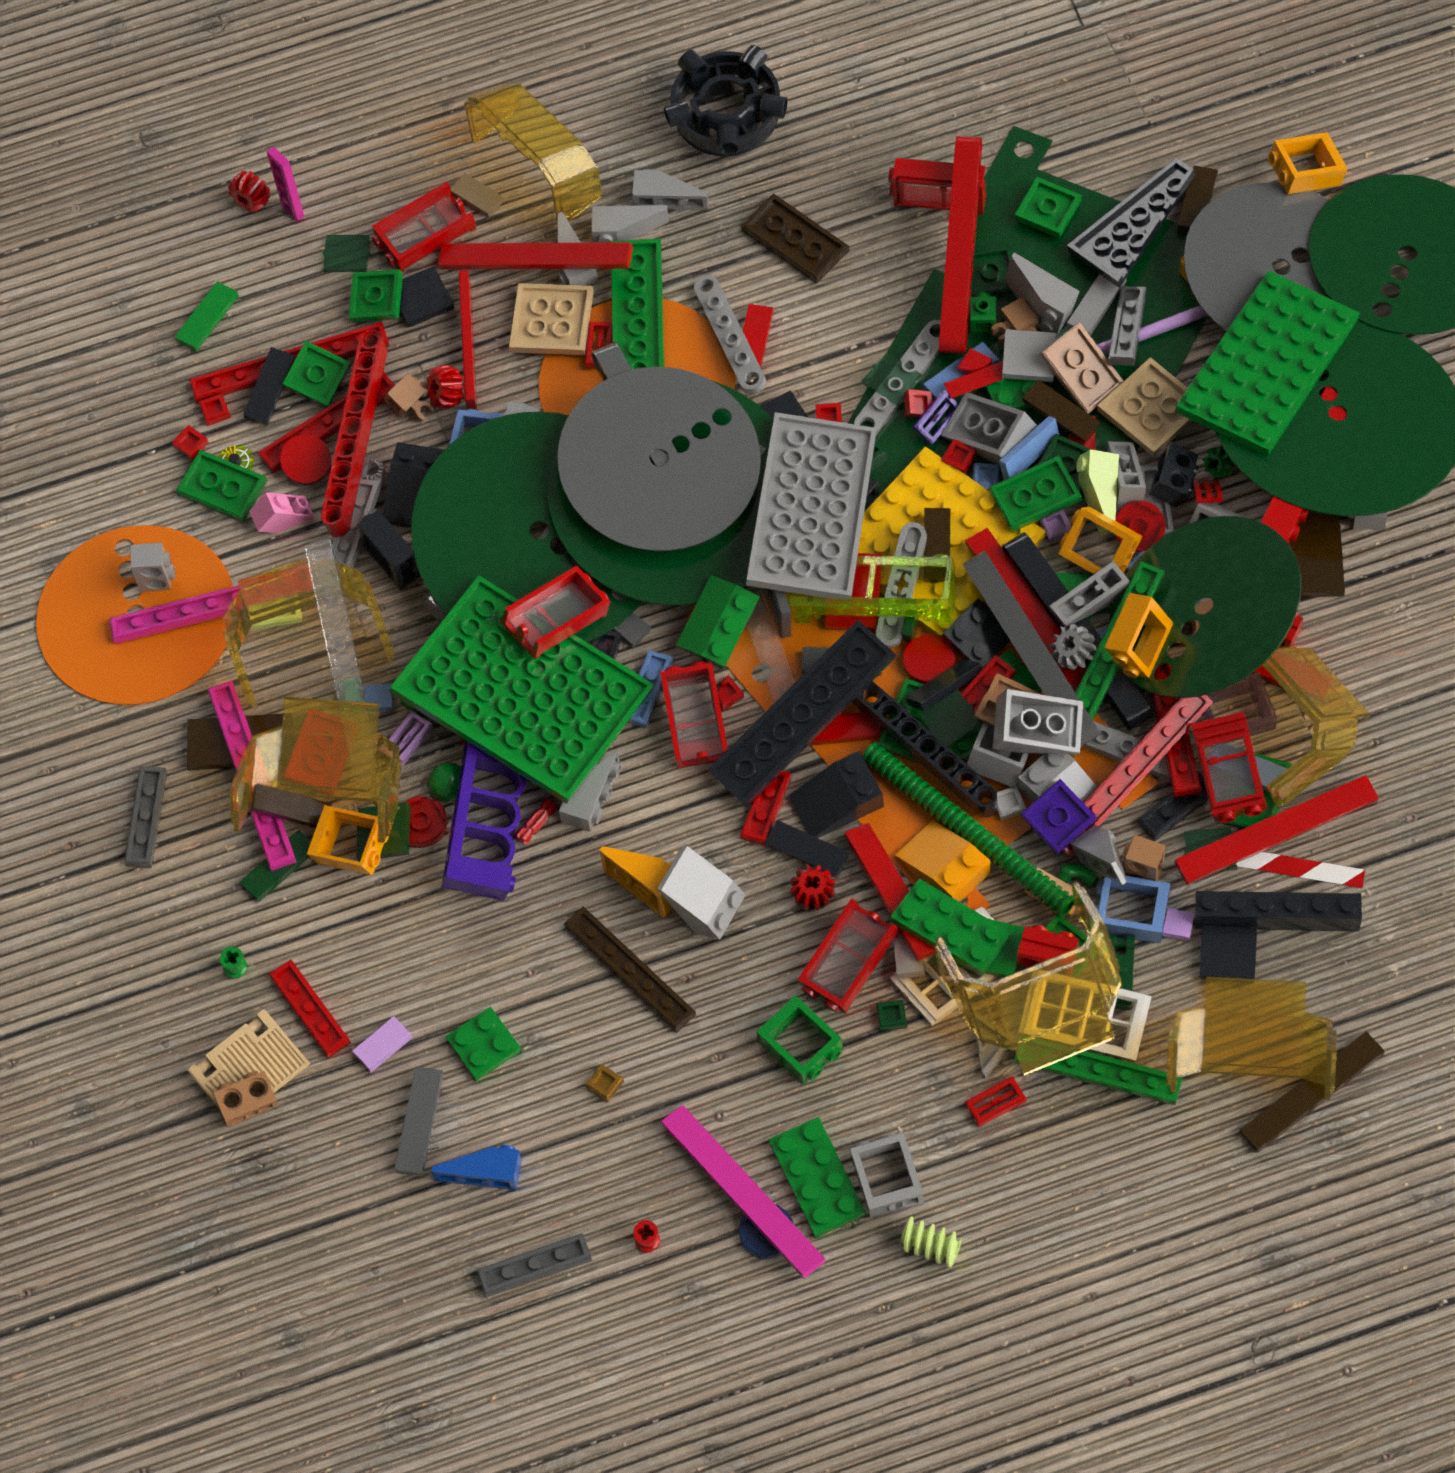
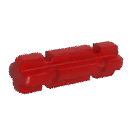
M545 799L540 805L541 808H537L524 823L525 826L520 827L515 833L516 839L522 844H527L533 838L531 835H535L548 821V816H552L557 810V805L551 799Z

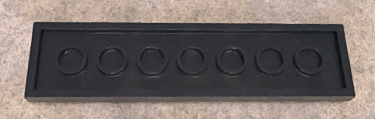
M857 620L708 771L747 807L897 656L864 624Z

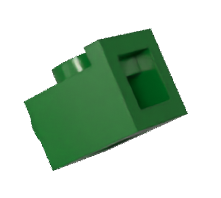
M981 292L976 294L975 297H970L971 334L991 333L992 326L996 324V296L991 297L990 294Z

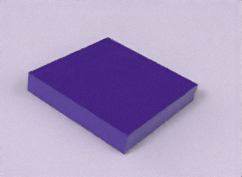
M1061 779L1020 814L1022 819L1056 855L1097 820V817Z

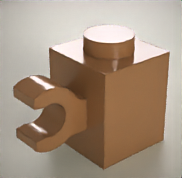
M1021 297L1001 308V323L992 326L991 334L1003 333L1004 335L998 337V343L1003 345L1005 329L1039 332V318L1024 298Z
M409 373L383 399L400 417L410 409L416 419L421 422L425 419V416L420 411L421 408H426L430 413L434 410V406L430 402L419 401L426 390L423 383L417 377H412Z

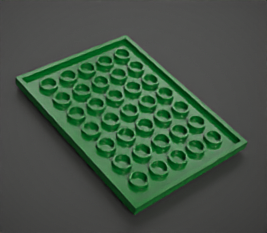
M478 575L391 685L389 692L568 804L652 692L654 684L574 634L540 654V657L534 660L501 624L505 608L518 601V599ZM536 610L527 614L545 635L554 630L543 617L537 615Z

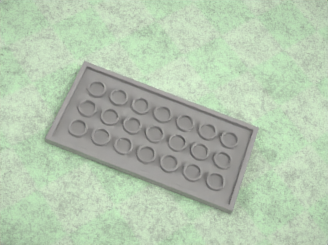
M775 412L746 586L851 601L877 428Z

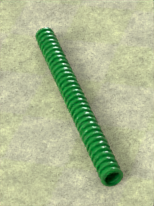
M875 742L865 749L862 757L870 768H874V771L880 773L888 782H893V786L899 787L901 792H905V795L911 797V800L917 802L920 807L924 806L925 811H930V815L936 816L939 822L943 821V825L949 826V830L955 831V834L962 836L963 839L970 842L982 854L987 856L990 861H993L995 866H1000L1001 871H1006V874L1012 876L1014 881H1019V885L1025 886L1027 891H1032L1033 896H1038V900L1044 901L1046 906H1051L1052 911H1057L1059 916H1064L1073 908L1075 904V897L1073 895L1069 896L1068 891H1062V887L1060 885L1056 886L1055 881H1049L1050 877L1047 875L1043 876V872L1041 870L1037 871L1036 866H1030V862L1028 860L1024 861L1023 856H1017L1018 852L1015 850L1011 851V847L1009 845L1005 846L1004 841H998L999 838L996 835L992 836L991 831H986V827L980 826V823L976 820L973 821V817L967 816V812L961 811L959 806H954V802L948 801L946 796H942V793L936 791V788L930 786L927 781L923 782L922 777H917V773L911 772V769L907 766L905 767L903 762H898V759L892 757V754L886 752V749L880 747V744Z

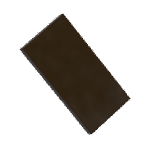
M774 193L741 225V231L816 284L849 252V245Z
M1309 511L1305 522H1299L1298 527L1301 528L1296 541H1290L1289 546H1292L1300 568V597L1344 596L1340 516Z
M293 714L245 716L262 765H288L293 753ZM218 718L188 719V771L235 768Z

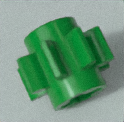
M1223 447L1208 449L1209 456L1202 458L1206 468L1204 471L1213 474L1214 479L1221 477V475L1223 477L1231 475L1229 469L1235 465L1225 453Z

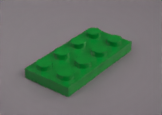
M920 878L892 913L889 921L898 928L933 946L937 951L981 977L1010 940L1012 933Z
M819 1117L768 1139L815 1238L866 1216V1212Z

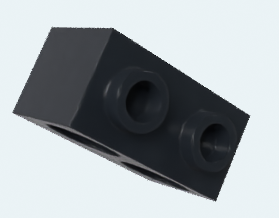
M1170 442L1160 454L1149 495L1175 507H1178L1184 499L1188 500L1193 491L1191 481L1195 478L1199 468L1196 465L1198 454Z

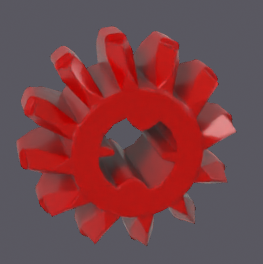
M242 170L233 177L228 186V194L233 197V202H237L240 207H244L248 212H257L262 209L271 197L270 188L265 185L266 182L261 180L259 175L255 176L251 171L246 172Z
M440 365V367L431 369L429 372L430 376L426 377L428 383L425 387L428 390L427 398H430L431 405H436L437 408L449 409L459 405L460 398L464 397L462 389L465 387L462 385L463 376H460L459 369L448 365Z
M807 864L805 872L797 869V877H792L790 880L793 886L790 889V895L795 897L794 900L797 905L804 903L806 911L811 905H814L817 911L820 909V903L828 906V898H834L835 890L832 889L835 887V880L830 878L831 873L829 870L822 872L820 865L815 870H811L810 865Z

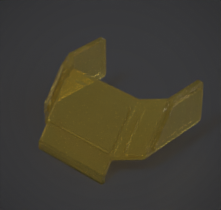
M327 551L239 580L238 584L241 591H238L223 618L226 628L223 634L246 702L248 706L252 705L254 710L259 707L239 652L253 624L343 594L368 606L387 663H393L392 657L395 656L370 582H365L360 571L346 564L342 565L334 560H330Z
M1279 646L1271 657L1262 664L1314 722L1310 752L1267 786L1276 807L1286 805L1345 759L1347 754L1355 748L1358 717H1364L1366 720L1370 717V713L1310 647Z
M284 697L282 726L252 736L248 748L244 750L231 784L230 809L231 824H234V831H241L249 807L252 804L254 786L259 783L306 797L371 802L378 807V841L384 843L386 836L390 835L398 810L402 759H399L400 747L382 734L377 733L379 703Z
M1078 882L1072 883L1076 915L1088 935L1084 945L991 983L962 975L941 936L936 938L937 945L934 947L939 972L970 1030L974 1029L980 1042L1015 1050L1023 1075L1115 1039L1107 1012L1110 1011L1122 985L1118 971L1120 966L1106 925L1085 888L1080 887Z
M1206 977L1205 1007L1176 1012L1175 1021H1171L1168 1040L1166 1085H1171L1170 1092H1176L1178 1077L1197 1073L1303 1078L1324 1085V1100L1330 1101V1094L1335 1093L1337 1030L1333 1029V1020L1305 1012L1306 982Z

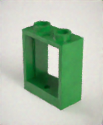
M796 995L756 1031L757 1041L803 1085L809 1079L811 1081L815 1080L821 1074L822 1067L829 1061L831 1063L834 1062L841 1055L843 1049L842 1038ZM801 1015L829 1041L803 1066L775 1041Z

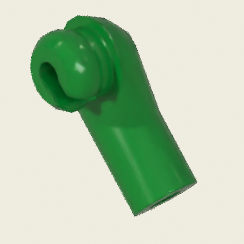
M1064 864L1060 867V871L1057 874L1058 879L1065 883L1070 882L1071 878L1075 877L1091 888L1099 880V876L1083 864Z

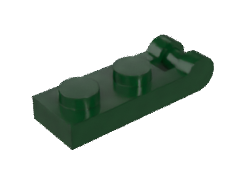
M1108 934L1105 985L1129 991L1133 990L1135 935L1116 937V934ZM1115 948H1126V954H1115ZM1104 996V1008H1108L1111 996ZM1117 998L1114 1009L1131 1010L1132 1002Z

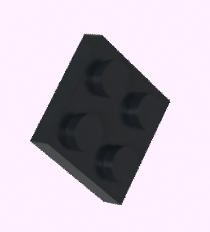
M979 598L941 635L963 658L981 663L982 668L1010 641L993 612Z

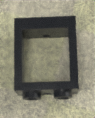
M379 510L364 516L357 524L364 549L401 591L421 577L415 561L414 551Z

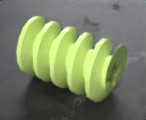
M911 1216L903 1229L899 1247L904 1243V1252H909L914 1247V1254L916 1256H920L925 1250V1259L930 1260L935 1254L936 1263L940 1264L946 1258L947 1267H952L957 1258L962 1238L959 1241L956 1240V1231H953L949 1237H946V1228L944 1227L938 1234L935 1233V1224L933 1223L926 1230L924 1229V1220H921L917 1226H914V1217Z

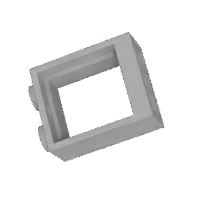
M889 1133L884 1135L881 1140L874 1142L862 1141L853 1148H850L851 1160L870 1219L924 1203L923 1191L904 1133L898 1135L897 1133ZM900 1148L912 1186L873 1197L861 1159Z

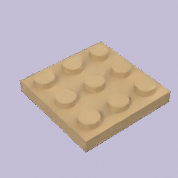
M518 283L509 343L510 352L585 355L594 294L593 286Z
M1151 357L1097 405L1098 412L1153 457L1192 422V420L1175 412L1176 405L1188 388Z

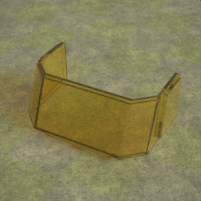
M505 83L467 97L468 100L464 102L472 141L477 143L496 129L500 132L499 137L504 142L508 140L526 159H531L539 167L551 186L557 224L558 213L563 212L569 222L602 197L598 167L583 143L521 84Z

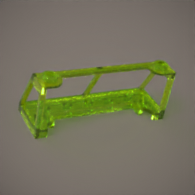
M936 554L934 557L857 556L856 565L870 566L866 597L833 599L803 596V594H797L796 596V593L790 592L789 607L796 623H809L811 615H814L815 619H820L821 615L923 617L924 621H930L931 617L939 619V624L952 625L956 566L953 557L945 554ZM876 567L946 568L943 597L941 599L872 598Z

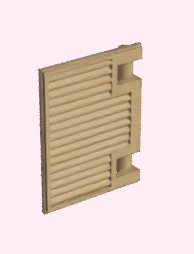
M263 1009L257 1014V1018L248 1025L245 1023L207 1053L203 1061L197 1065H192L187 1071L218 1107L213 1092L217 1091V1087L230 1081L234 1084L243 1080V1076L247 1073L265 1071L275 1093L307 1068L310 1062L266 1010ZM265 1025L268 1030L257 1037L255 1032ZM214 1066L216 1071L206 1078L203 1074ZM256 1086L251 1090L250 1094L254 1097H260L264 1094L265 1089L261 1086ZM230 1097L225 1101V1106L234 1108L239 1104L240 1100L236 1097Z

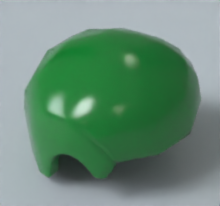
M444 762L437 765L431 771L427 788L432 798H438L445 803L455 801L461 766L451 762Z

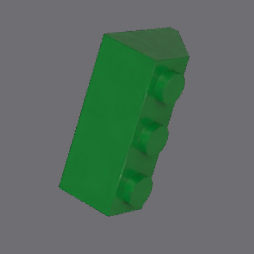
M710 575L675 646L723 669L760 596L736 584Z

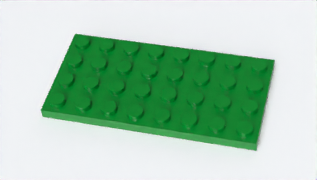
M1269 270L1176 405L1175 412L1268 457L1358 321L1360 313Z

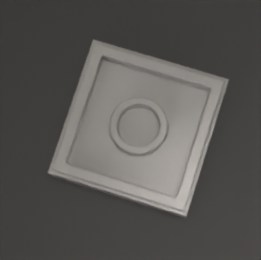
M1005 329L1002 378L1053 382L1054 373L1039 353L1056 340V333Z

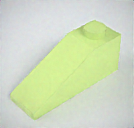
M1088 450L1080 455L1076 465L1077 472H1079L1078 481L1089 507L1115 520L1119 454ZM1096 524L1099 535L1110 533L1109 530Z

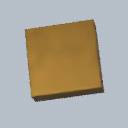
M601 1064L585 1086L586 1089L609 1102L623 1084L624 1078Z

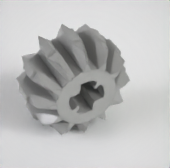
M1071 624L1069 629L1061 627L1062 634H1053L1057 641L1050 644L1051 649L1054 650L1051 655L1053 659L1058 661L1061 667L1076 670L1078 665L1085 667L1086 659L1093 660L1090 652L1097 650L1096 646L1092 644L1095 639L1085 627Z

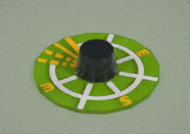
M242 445L229 446L221 451L218 456L249 470L254 465L253 453Z

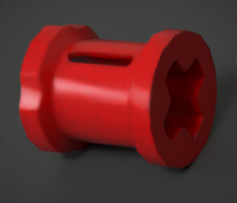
M643 1220L635 1225L633 1236L639 1250L644 1253H651L660 1245V1236L658 1235L656 1224L649 1220ZM646 1233L651 1234V1236H648L647 1240L642 1239L646 1236Z

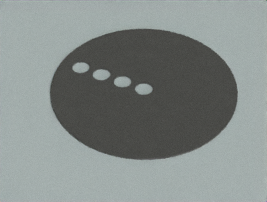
M1256 183L1229 190L1219 195L1201 210L1192 223L1186 238L1184 267L1188 284L1198 304L1218 326L1226 332L1228 331L1267 272L1270 270L1276 273L1272 268V263L1275 260H1284L1290 266L1289 273L1280 276L1329 298L1314 275L1310 256L1306 263H1297L1291 257L1292 250L1296 248H1302L1309 254L1311 229L1319 212L1329 201L1328 199L1312 191L1287 194L1280 183Z
M670 367L633 369L612 376L599 383L581 398L571 411L562 429L558 446L560 480L564 492L576 512L586 523L605 537L617 543L642 550L671 551L684 549L703 543L720 534L747 507L757 486L760 473L761 459L758 437L748 414L740 403L712 380L687 370ZM725 409L729 411L731 421L727 425H717L712 419V415L716 410ZM700 422L707 424L711 430L710 435L705 439L694 437L691 432L693 425ZM677 436L687 438L690 443L689 449L683 453L675 452L670 445L672 439ZM655 450H663L668 454L669 460L664 466H655L650 462V454Z

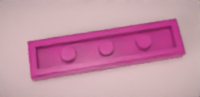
M273 146L267 151V156L282 208L292 218L299 221L304 217L290 162Z

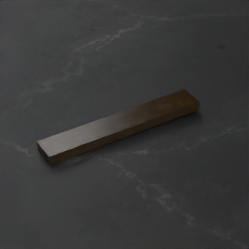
M584 906L564 923V927L676 1033L696 1016V1011Z
M1367 1031L1243 1126L1239 1133L1259 1153L1382 1057L1385 1050Z

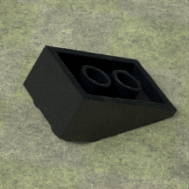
M397 442L390 466L383 516L391 525L411 528L414 504L421 483L429 468L444 451L443 449Z
M859 751L835 761L789 795V799L808 834L817 838L884 807L883 794Z

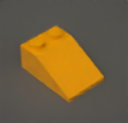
M934 820L895 854V858L917 878L922 879L959 902L991 874V861L970 842Z
M604 846L599 849L603 871L663 918L672 911L673 907L657 889L673 862L668 864L662 858Z

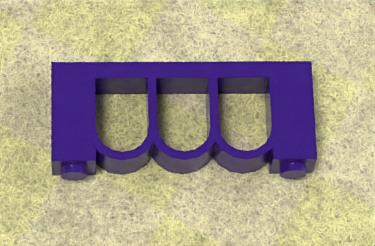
M465 741L441 887L504 901L507 894L513 892L516 877L512 876L513 867L509 866L515 854V843L511 835L521 819V812L517 801L524 791L526 778L468 741ZM475 769L508 777L515 786V792L501 794L472 787ZM469 803L497 808L503 811L510 820V826L496 828L467 821ZM464 837L492 842L498 845L504 853V860L501 862H489L462 856Z

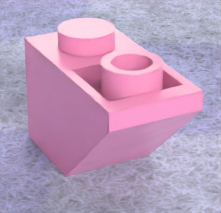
M267 492L249 511L258 532L280 533L312 520L314 517L305 496Z

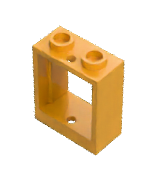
M1328 132L1275 140L1268 154L1269 164L1274 168L1278 180L1283 185L1287 194L1341 186L1348 170ZM1313 153L1321 168L1297 172L1290 157Z
M1091 507L1078 509L1072 517L1071 523L1073 526L1070 532L1065 533L1060 541L1059 546L1062 548L1059 555L1093 574L1103 569L1101 566L1072 551L1087 519L1123 538L1112 562L1114 561L1124 574L1143 536Z
M1129 593L1104 648L1112 656L1111 659L1120 665L1125 675L1132 678H1137L1138 676L1149 678L1173 622L1152 597ZM1144 624L1145 629L1141 635V638L1136 646L1135 651L1133 652L1132 648Z
M324 805L307 855L318 864L373 876L375 868L380 863L383 845L389 838L390 826L378 816ZM342 823L372 829L360 862L331 856Z

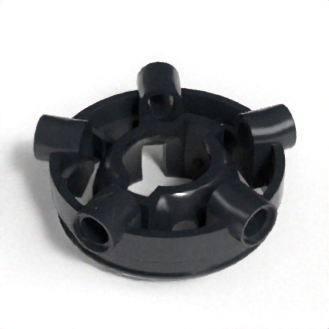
M750 45L745 53L722 51L710 53L702 57L694 50L686 51L678 61V66L682 71L678 74L671 89V105L663 107L670 128L676 126L682 138L690 146L700 152L713 156H736L752 151L763 144L774 131L778 118L784 119L788 103L787 97L780 96L779 85L773 72L764 64L768 58L765 51L756 45ZM735 83L743 87V98L746 100L738 111L731 114H718L710 109L703 112L699 110L701 104L705 105L716 96L733 94ZM690 90L695 92L694 97L690 99L691 112L686 100H684ZM761 121L762 125L756 129L755 122L760 123ZM693 124L698 133L693 130ZM709 128L716 131L717 139L710 138Z

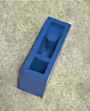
M500 1145L499 1148L489 1147L432 1166L431 1172L434 1180L439 1182L516 1191L522 1158L519 1150H516L515 1147Z

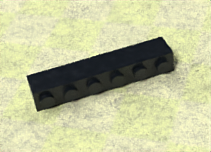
M1196 891L1195 929H1202V925L1257 928V930L1359 932L1362 921V897L1360 893Z

